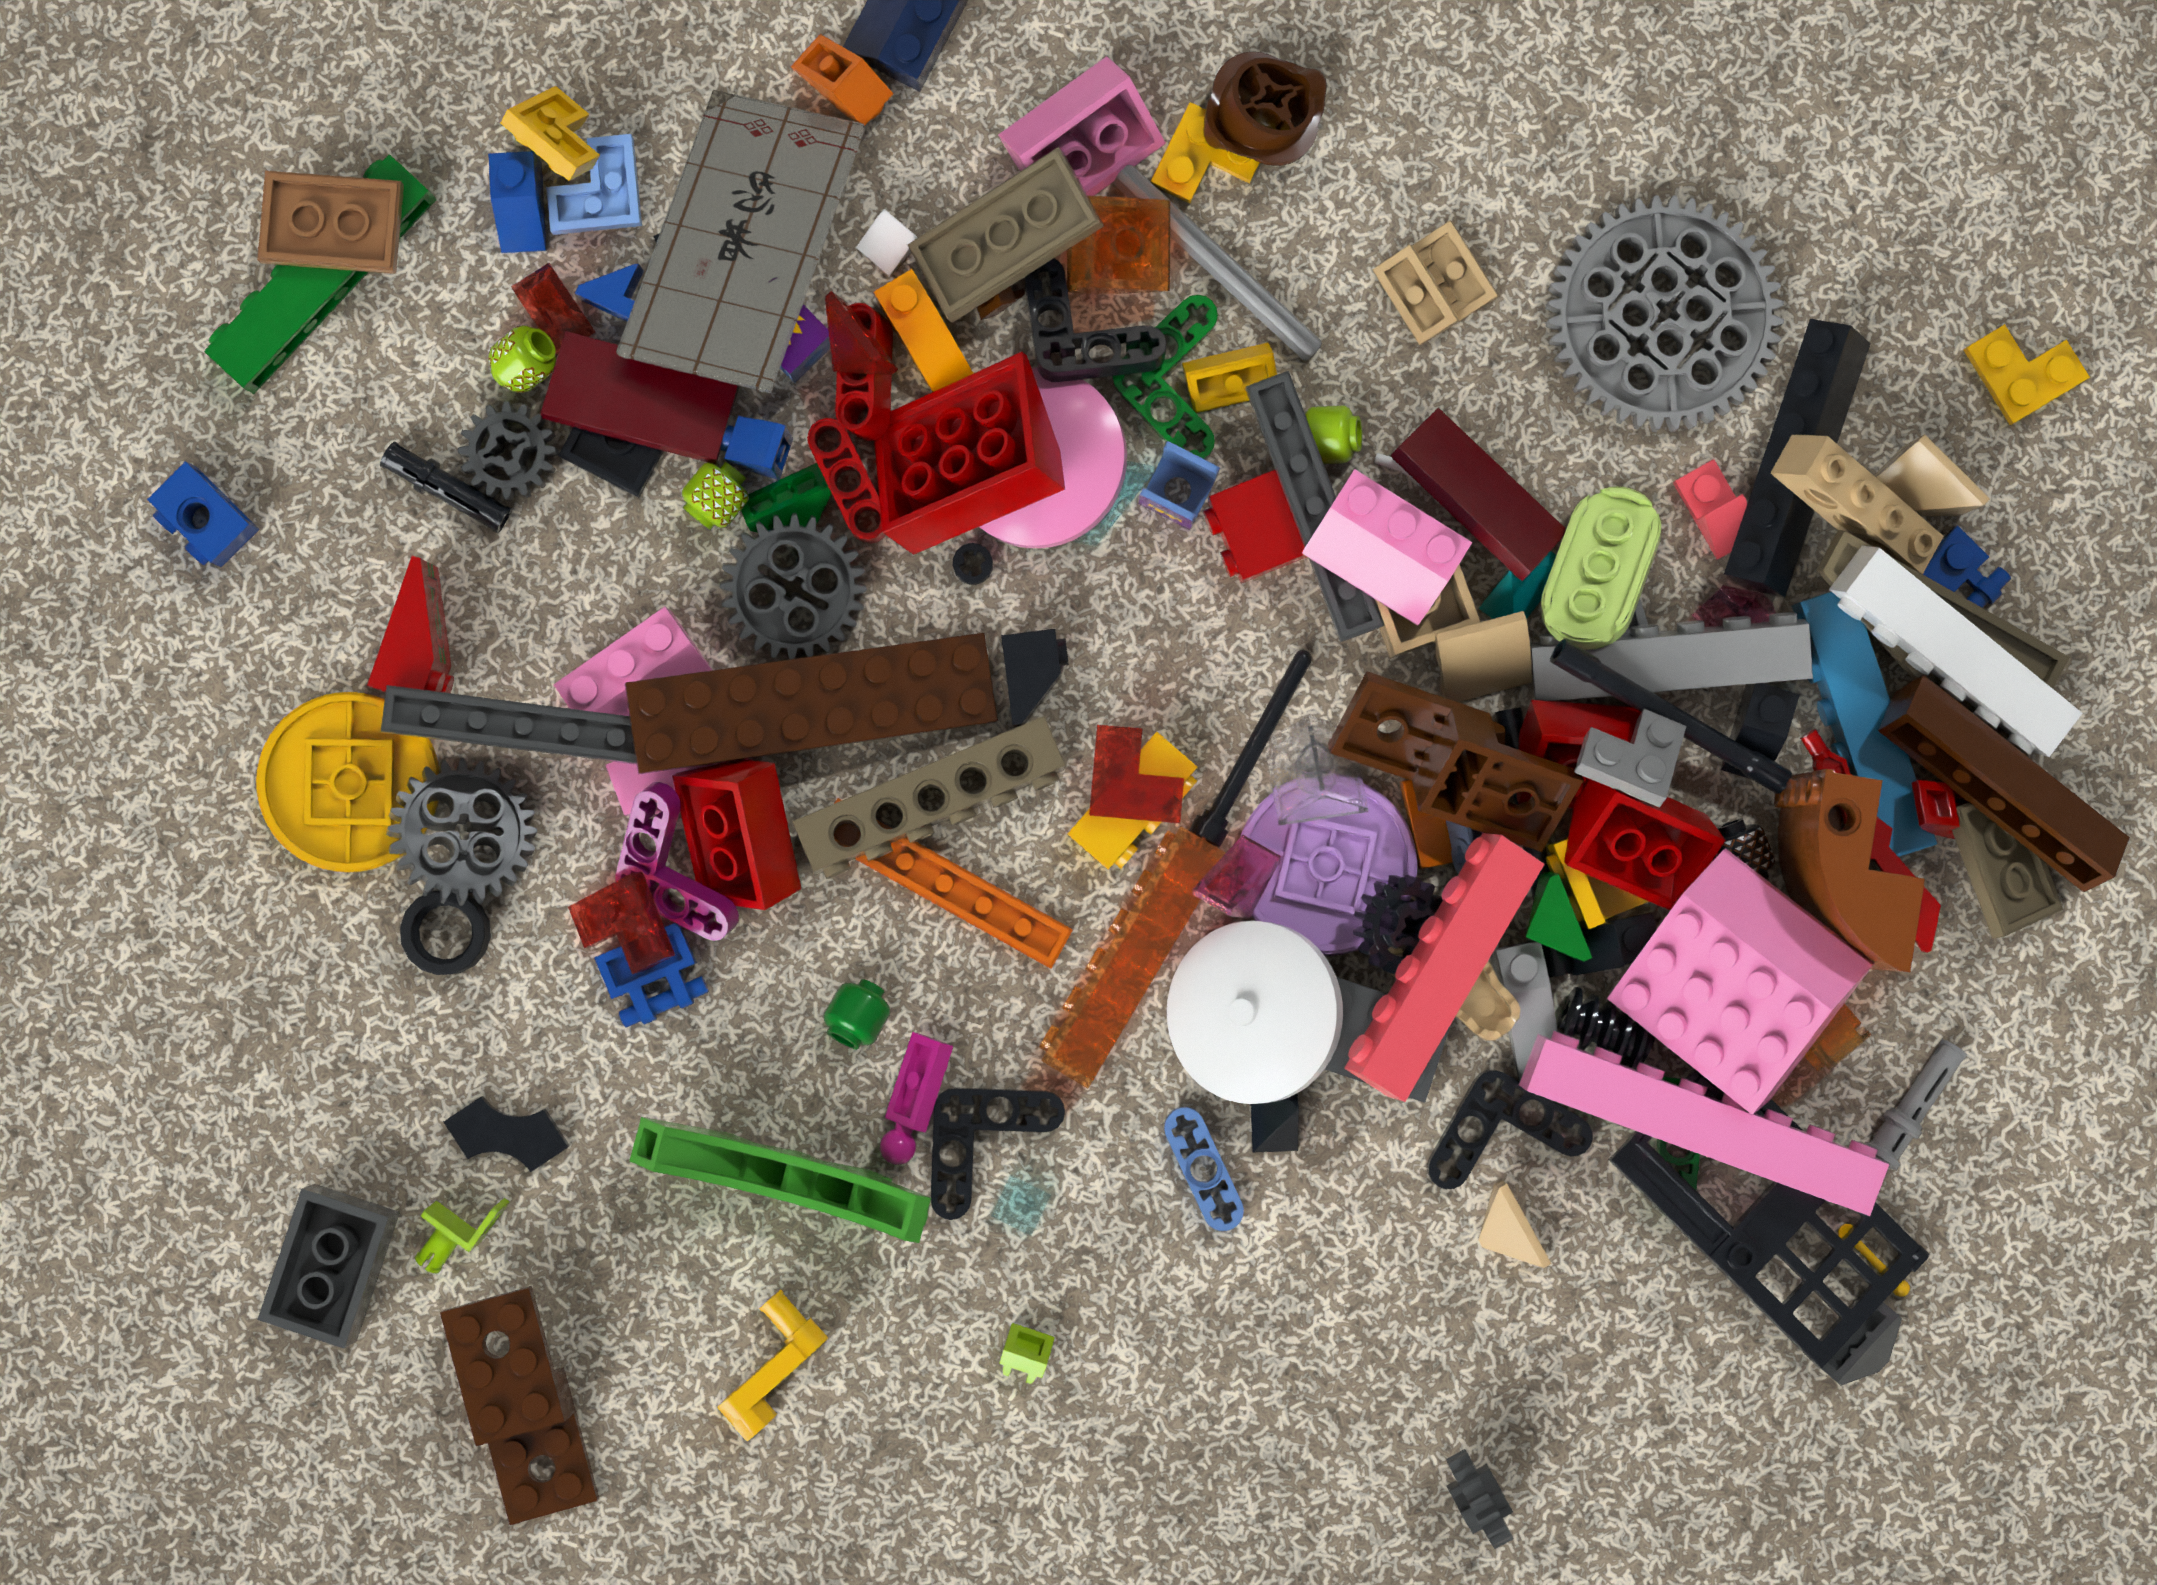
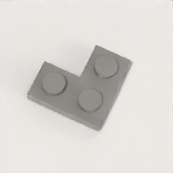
M1643 709L1637 718L1630 743L1591 727L1584 737L1574 772L1660 808L1668 795L1686 726Z

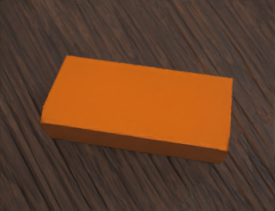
M1400 781L1409 829L1416 848L1418 869L1452 863V847L1446 820L1420 812L1412 781Z

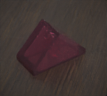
M1242 835L1193 888L1192 895L1230 917L1250 918L1279 865L1281 856Z

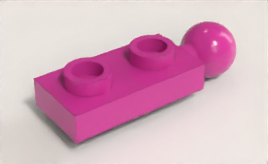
M912 1032L885 1114L886 1119L896 1122L895 1128L888 1131L880 1142L881 1155L887 1162L894 1165H902L913 1158L916 1151V1143L911 1135L912 1131L916 1130L926 1133L942 1080L948 1067L953 1050L952 1045Z

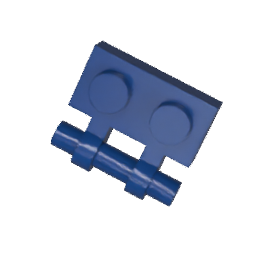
M1958 525L1954 526L1942 538L1923 573L1924 576L1953 592L1966 582L1974 590L1967 597V600L1981 608L1987 603L1992 605L2002 595L2001 589L2011 580V576L2001 567H1997L1988 577L1983 576L1977 570L1989 556Z
M676 923L594 957L611 999L629 993L633 1005L619 1011L620 1019L625 1028L638 1022H642L644 1025L657 1020V1014L678 1005L681 1009L694 1004V998L709 992L703 976L686 982L681 973L682 969L692 966L697 962L682 926ZM666 977L671 989L649 998L643 986Z

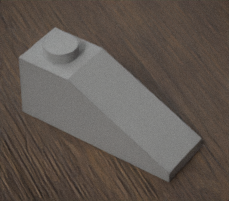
M1533 940L1495 948L1491 955L1498 980L1520 1005V1018L1508 1032L1519 1082L1521 1081L1537 1035L1540 1034L1551 1039L1553 1031L1558 1032L1551 985L1542 944Z

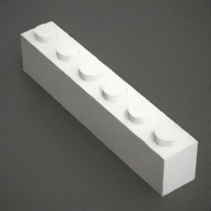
M1861 546L1829 588L1832 593L1841 599L1837 604L1840 609L1856 620H1861L1862 617L1875 627L1871 632L1877 639L1892 648L1896 645L1909 654L1905 660L1913 668L1925 675H1929L1930 672L1943 681L1939 686L1958 702H1963L1964 699L1976 708L1973 712L1974 715L1994 730L1997 727L2001 728L2009 735L2007 740L2026 756L2036 753L2050 757L2083 714L1878 547Z

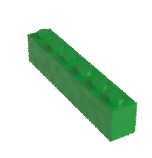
M390 154L383 161L379 159L372 163L363 175V178L401 181L404 184L399 239L437 200L425 186ZM276 265L270 276L272 279L261 291L255 290L244 299L240 305L241 312L230 324L224 323L213 332L209 338L210 345L204 352L241 387L255 394L368 272Z

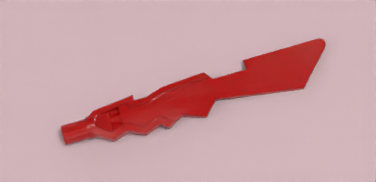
M1816 729L1811 730L1800 738L1812 757V768L1814 771L1831 769L1835 773L1852 775L1850 774L1846 759L1831 752ZM1839 806L1844 824H1846V812L1841 806ZM1877 817L1870 859H1874L1882 872L1916 877L1889 847L1893 829ZM1925 886L1915 942L1922 952L1928 953L1933 947L1941 905Z

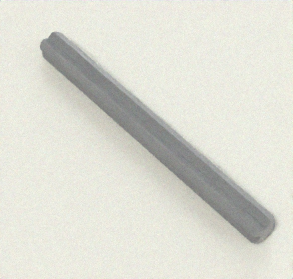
M1127 165L1118 173L1114 180L1115 186L1301 359L1309 360L1320 349L1322 342L1311 330L1133 165Z

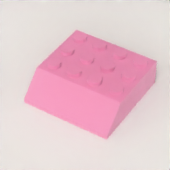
M1724 849L1681 895L1607 999L1753 1115L1772 1099L1875 963L1738 857Z

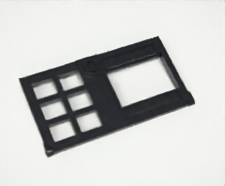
M1694 1069L1685 1078L1708 1087L1706 1096L1722 1100L1724 1092ZM1772 1099L1756 1112V1114L1764 1116L1766 1109H1770L1788 1116ZM1792 1120L1791 1127H1794V1128H1797V1129H1799V1130H1802V1129ZM1635 1131L1608 1159L1721 1273L1821 1369L1911 1272H1916L1930 1255L1876 1202L1870 1216L1858 1212L1861 1215V1219L1841 1239L1816 1214V1210L1826 1200L1775 1181L1731 1226L1647 1143L1652 1136ZM1805 1222L1832 1248L1812 1271L1786 1246L1788 1240ZM1872 1227L1898 1252V1255L1879 1276L1853 1251V1247ZM1775 1254L1802 1279V1282L1782 1303L1756 1278V1275ZM1842 1259L1869 1285L1850 1307L1823 1283L1824 1278ZM1812 1291L1839 1316V1319L1820 1339L1793 1315V1312Z

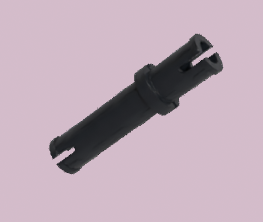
M395 441L389 445L382 456L380 467L386 468L414 484L413 489L421 494L425 492L430 493L458 511L493 529L496 533L502 530L512 513L511 507L501 504L473 486L440 469L439 462L432 458L426 461Z

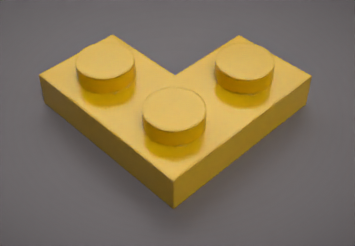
M557 86L507 109L500 122L514 135L519 143L533 150L548 163L551 170L565 177L568 181L593 169L600 157L599 153L574 133L585 123L589 113Z
M1191 102L1151 179V183L1156 188L1189 204L1209 165L1250 184L1260 162L1209 146L1203 134L1206 109Z
M2005 324L1963 349L2009 425L2016 423L2090 378L2067 339L2028 362Z

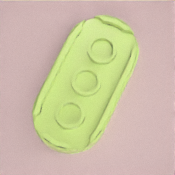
M1608 487L1600 489V493L1594 494L1592 497L1588 495L1575 507L1541 599L1544 624L1550 634L1559 642L1566 639L1584 650L1598 649L1615 642L1628 629L1661 538L1659 514H1657L1656 510L1652 507V502L1644 494L1626 487Z

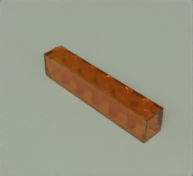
M1182 826L1176 834L1167 830L1154 852L1162 858L1153 873L1144 869L1131 891L1138 896L1130 911L1121 908L1108 929L1115 937L1107 950L1098 946L1085 968L1086 971L1092 974L1083 989L1075 985L1062 1006V1009L1069 1014L1060 1028L1053 1024L1050 1026L1039 1045V1048L1045 1051L1041 1059L1042 1062L1087 1089L1228 855Z

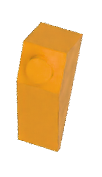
M913 269L908 270L873 292L878 305L932 392L973 374L972 369Z

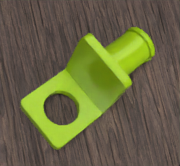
M504 1198L496 1204L477 1230L441 1203L435 1201L421 1214V1217L436 1229L420 1252L415 1255L416 1262L422 1266L426 1260H429L435 1254L425 1270L434 1274L439 1273L457 1245L470 1252L482 1242L510 1201Z

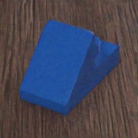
M640 264L630 265L578 285L575 294L582 302L631 323L641 295H638L636 301L631 300L644 270Z

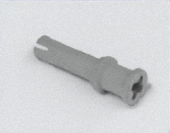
M1942 1039L1940 1045L1917 1076L1898 1107L1886 1110L1883 1115L1885 1122L1872 1141L1864 1143L1878 1149L1876 1158L1888 1163L1889 1168L1897 1171L1900 1166L1898 1160L1913 1138L1918 1139L1922 1134L1920 1123L1942 1093L1961 1062L1967 1057V1054L1962 1049Z

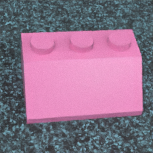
M1107 56L998 134L1020 171L1059 147L1064 152L1089 199L1114 182L1116 176L1127 165L1136 166L1166 144L1130 76Z
M1354 469L1302 554L1418 626L1450 580L1473 542Z
M663 607L553 685L570 709L629 716L625 691L626 682L712 671L713 669L673 612L667 607Z

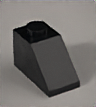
M1055 629L1001 635L1013 727L1025 724L1061 677L1060 666L1069 665L1066 639H1056Z
M1764 683L1746 684L1730 738L1746 748L1757 751L1775 761L1787 739L1800 694ZM1725 761L1722 762L1721 771L1748 778L1739 769Z

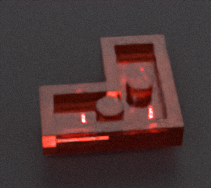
M1097 725L1089 816L1180 824L1184 778L1139 774L1143 728Z
M643 871L631 873L568 906L583 947L596 946L617 935L632 974L643 972L675 956Z

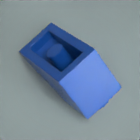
M534 151L489 153L490 197L501 253L547 251L542 162Z
M738 416L735 427L728 425L721 443V451L726 452L724 459L732 466L780 480L793 437L786 425Z

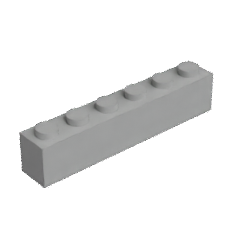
M1794 612L1769 615V622L1751 623V618L1747 616L1724 618L1723 626L1705 627L1704 621L1700 620L1684 621L1677 623V630L1659 631L1658 625L1654 624L1638 625L1631 627V634L1622 635L1615 642L1605 647L1585 650L1597 657L1604 665L1651 692L1813 679L1809 623L1805 619H1797V613ZM1550 633L1539 635L1540 642L1530 643L1535 700L1554 701L1612 696L1591 683L1581 681L1550 662L1551 655L1559 643Z

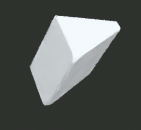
M883 209L856 248L891 277L911 254L908 244L917 239V236L888 211Z

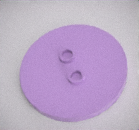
M1319 775L1298 779L1278 788L1266 797L1253 811L1245 824L1238 843L1236 875L1243 902L1255 921L1271 922L1289 927L1308 938L1319 948L1324 956H1334L1357 951L1360 944L1365 941L1364 938L1353 935V930L1362 926V920L1355 917L1354 913L1359 910L1365 911L1367 907L1361 899L1362 895L1374 896L1376 892L1373 883L1379 881L1388 884L1389 875L1401 877L1410 875L1416 877L1417 855L1414 840L1405 819L1384 795L1369 785L1354 779L1334 775ZM1401 896V899L1403 901H1410L1412 896Z

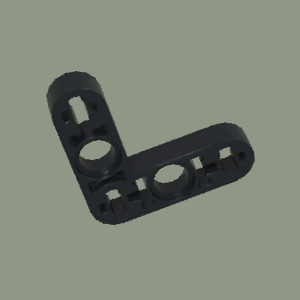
M1053 258L1025 276V289L1036 367L1044 379L1050 382H1064L1143 373L1156 370L1163 364L1166 355V339L1164 334L1153 326L1142 325L1074 333L1065 270L1057 259ZM1048 272V276L1051 279V296L1043 297L1042 282L1039 279V273ZM1048 310H1054L1063 316V321L1057 327L1048 328L1038 321L1040 314ZM1148 342L1150 348H1152V354L1143 355L1140 343ZM1126 343L1127 359H1121V344ZM1105 345L1113 351L1114 355L1109 361L1098 363L1093 361L1088 353L1094 346ZM1081 348L1082 364H1076L1075 349ZM1059 352L1062 365L1053 366V362L1050 359L1051 353Z
M1485 1070L1479 1073L1472 1082L1430 1155L1427 1163V1173L1430 1180L1443 1189H1455L1461 1186L1467 1180L1501 1119L1561 1154L1570 1157L1579 1156L1590 1148L1593 1140L1591 1127L1584 1119L1552 1100L1526 1091L1519 1086V1081L1497 1070ZM1496 1077L1502 1081L1499 1088L1511 1096H1514L1516 1087L1522 1090V1094L1512 1104L1510 1115L1502 1112L1509 1105L1495 1097L1491 1099L1490 1103L1484 1100L1486 1092L1481 1089L1484 1081L1492 1083ZM1528 1100H1537L1544 1108L1543 1119L1540 1123L1533 1126L1525 1125L1519 1115L1521 1106ZM1555 1110L1561 1113V1117L1556 1120L1557 1123L1570 1129L1575 1123L1580 1126L1578 1134L1583 1139L1579 1145L1571 1143L1568 1148H1565L1563 1146L1565 1138L1552 1129L1550 1130L1549 1138L1542 1135V1132L1551 1124ZM1467 1116L1477 1117L1482 1123V1134L1473 1142L1463 1141L1458 1134L1459 1122ZM1451 1138L1461 1148L1471 1150L1472 1154L1469 1159H1466L1460 1153L1455 1162V1167L1460 1170L1459 1175L1456 1178L1448 1176L1443 1181L1439 1179L1441 1171L1436 1167V1164L1440 1159L1448 1161L1452 1156L1454 1149L1446 1147Z
M954 1087L943 1091L936 1099L933 1120L931 1205L935 1213L944 1219L953 1220L965 1215L970 1208L973 1184L974 1130L1053 1131L1060 1126L1065 1115V1107L1061 1098L1054 1092L1046 1090ZM956 1095L959 1096L961 1104L974 1105L972 1095H982L983 1099L979 1108L982 1123H973L974 1113L966 1112L960 1113L958 1121H952L948 1112H942V1104L949 1103L951 1096ZM1004 1097L1011 1102L1013 1113L1009 1120L999 1123L990 1119L987 1114V1104L991 1099ZM1017 1097H1028L1025 1107L1040 1106L1041 1099H1050V1106L1058 1108V1115L1051 1116L1049 1124H1041L1040 1117L1037 1115H1025L1027 1124H1017L1020 1113ZM947 1141H959L966 1149V1158L958 1166L947 1165L941 1159L940 1150ZM938 1171L947 1174L966 1172V1181L956 1179V1193L964 1195V1203H958L955 1211H947L946 1203L939 1202L938 1196L946 1194L948 1189V1178L938 1180Z

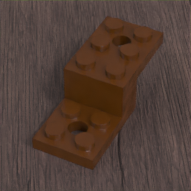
M1366 671L1328 743L1330 754L1411 780L1420 812L1483 833L1503 835L1513 843L1540 852L1543 851L1583 782L1582 775L1575 773L1574 768L1498 743L1490 713ZM1387 720H1397L1401 723L1400 728L1391 733H1383L1378 730L1379 725ZM1523 791L1532 794L1528 801L1520 804H1513L1508 801L1517 792Z
M532 1286L441 1311L442 1323L475 1446L488 1443L509 1524L513 1525L598 1501L599 1495L564 1367L554 1370ZM500 1331L507 1335L510 1341V1348L506 1355L496 1356L488 1350L486 1339L490 1332ZM541 1455L549 1457L555 1464L554 1476L549 1480L537 1479L531 1472L533 1458Z

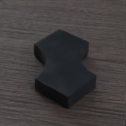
M481 1096L443 1121L467 1159L486 1152L504 1153L518 1159L530 1172L570 1147L546 1109L527 1116L510 1115L493 1107L484 1096Z

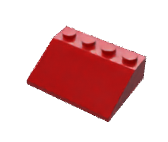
M1023 352L1017 353L892 410L888 430L881 438L874 440L882 531L886 536L913 555L1065 490L1061 451L1028 357Z

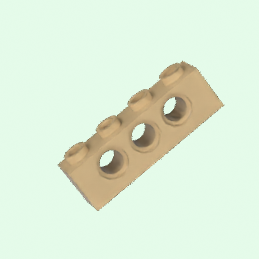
M1791 435L1771 471L1775 478L1837 530L1846 531L1867 544L1882 549L1892 558L1921 574L1924 573L1943 538L1939 531L1829 436Z

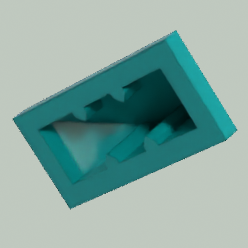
M1550 551L1523 581L1508 569L1478 609L1491 619L1524 611L1527 619L1542 599L1543 590L1556 554Z

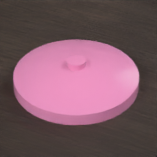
M1032 368L1061 451L1065 490L979 527L992 537L1010 545L1024 548H1049L1068 543L1086 534L1110 511L1118 498L1125 479L1127 446L1124 432L1116 413L1107 400L1093 386L1084 380L1050 382L1039 374L1037 368Z

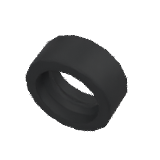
M440 890L432 891L426 897L422 895L415 899L405 911L400 926L401 945L408 959L422 971L435 975L462 973L475 966L486 953L491 938L490 920L482 905L470 895L467 896L464 905L460 906L455 893H450L448 899L443 904L440 903ZM439 906H452L460 909L467 915L472 927V937L469 946L462 954L451 959H441L432 956L425 950L420 940L419 929L423 918L429 911Z

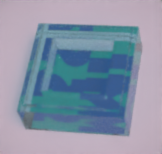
M1010 1175L991 1216L1032 1235L1051 1194L1014 1175Z

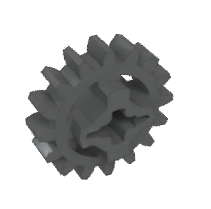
M504 401L502 412L498 413L489 404L486 406L488 417L482 420L473 414L470 418L476 426L473 431H461V435L469 440L468 446L458 448L460 455L469 457V461L465 462L461 469L466 474L476 473L471 484L477 489L488 483L486 495L491 498H495L499 490H502L504 499L507 501H513L515 490H519L526 498L531 497L529 486L535 483L537 486L544 488L546 484L541 478V474L543 471L554 473L556 470L547 462L548 457L559 455L557 448L547 445V442L551 441L556 435L551 429L540 430L546 421L541 418L540 414L529 419L531 409L527 405L523 404L518 412L515 413L513 405L509 401ZM507 423L521 424L526 426L530 432L524 431L516 434L510 431ZM489 432L490 437L485 448L480 450L481 443ZM507 441L514 447H517L512 450L513 459L510 461L502 456H498L504 452L503 444ZM537 452L535 462L527 472L526 465L529 457ZM500 468L505 470L510 480L493 478L486 471Z
M1465 1449L1447 1458V1463L1456 1480L1446 1486L1471 1532L1474 1534L1483 1529L1494 1549L1513 1540L1514 1538L1504 1520V1517L1513 1513L1488 1465L1485 1464L1476 1469Z

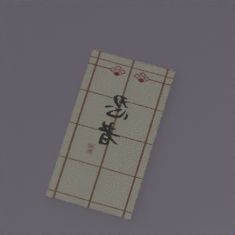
M713 90L616 353L618 356L759 390L760 392L771 393L865 130L864 124Z

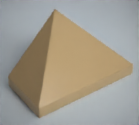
M1502 1180L1495 1183L1478 1239L1482 1248L1542 1268L1552 1264L1508 1184Z

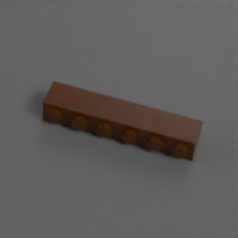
M1924 674L1894 693L1878 729L1882 735L1938 779L1946 783L1952 790L2082 892H2086L2116 876L2130 838Z

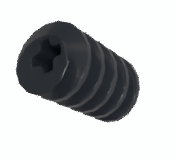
M1575 986L1568 995L1556 1023L1557 1029L1559 1027L1563 1028V1034L1570 1037L1580 1036L1579 1049L1583 1051L1594 1042L1597 1047L1606 1050L1610 1049L1614 1053L1621 1055V1061L1625 1056L1630 1058L1629 1067L1636 1070L1638 1063H1643L1646 1060L1656 1037L1636 1021L1633 1023V1019L1623 1011H1620L1616 1016V1005L1610 1001L1606 1002L1600 1009V1000L1597 995L1591 994L1583 1001L1582 989Z

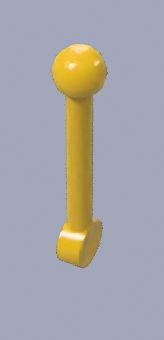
M1842 1224L1838 1229V1236L1842 1239L1853 1225ZM1861 1240L1854 1246L1879 1273L1886 1268ZM1903 1280L1893 1293L1898 1297H1905L1910 1292V1285L1907 1281Z

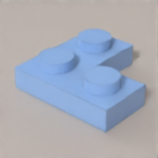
M632 134L587 138V144L600 154L593 169L590 170L591 182L546 187L551 233L559 235L642 226L635 147Z

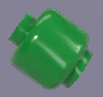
M861 979L859 984L844 983L840 985L823 1015L824 1021L829 1027L827 1034L837 1042L856 1050L859 1049L860 1045L868 1046L873 1044L891 1013L888 1003L882 998L885 993L884 990L865 979Z

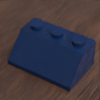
M867 0L843 47L863 58L870 67L920 92L968 0Z

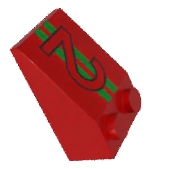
M412 555L367 686L386 692V686L389 685L451 693L454 676L449 675L451 659L439 570L435 565Z

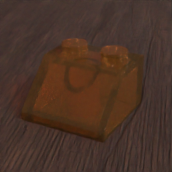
M1088 195L1104 226L1067 249L1068 293L1131 294L1170 291V200Z

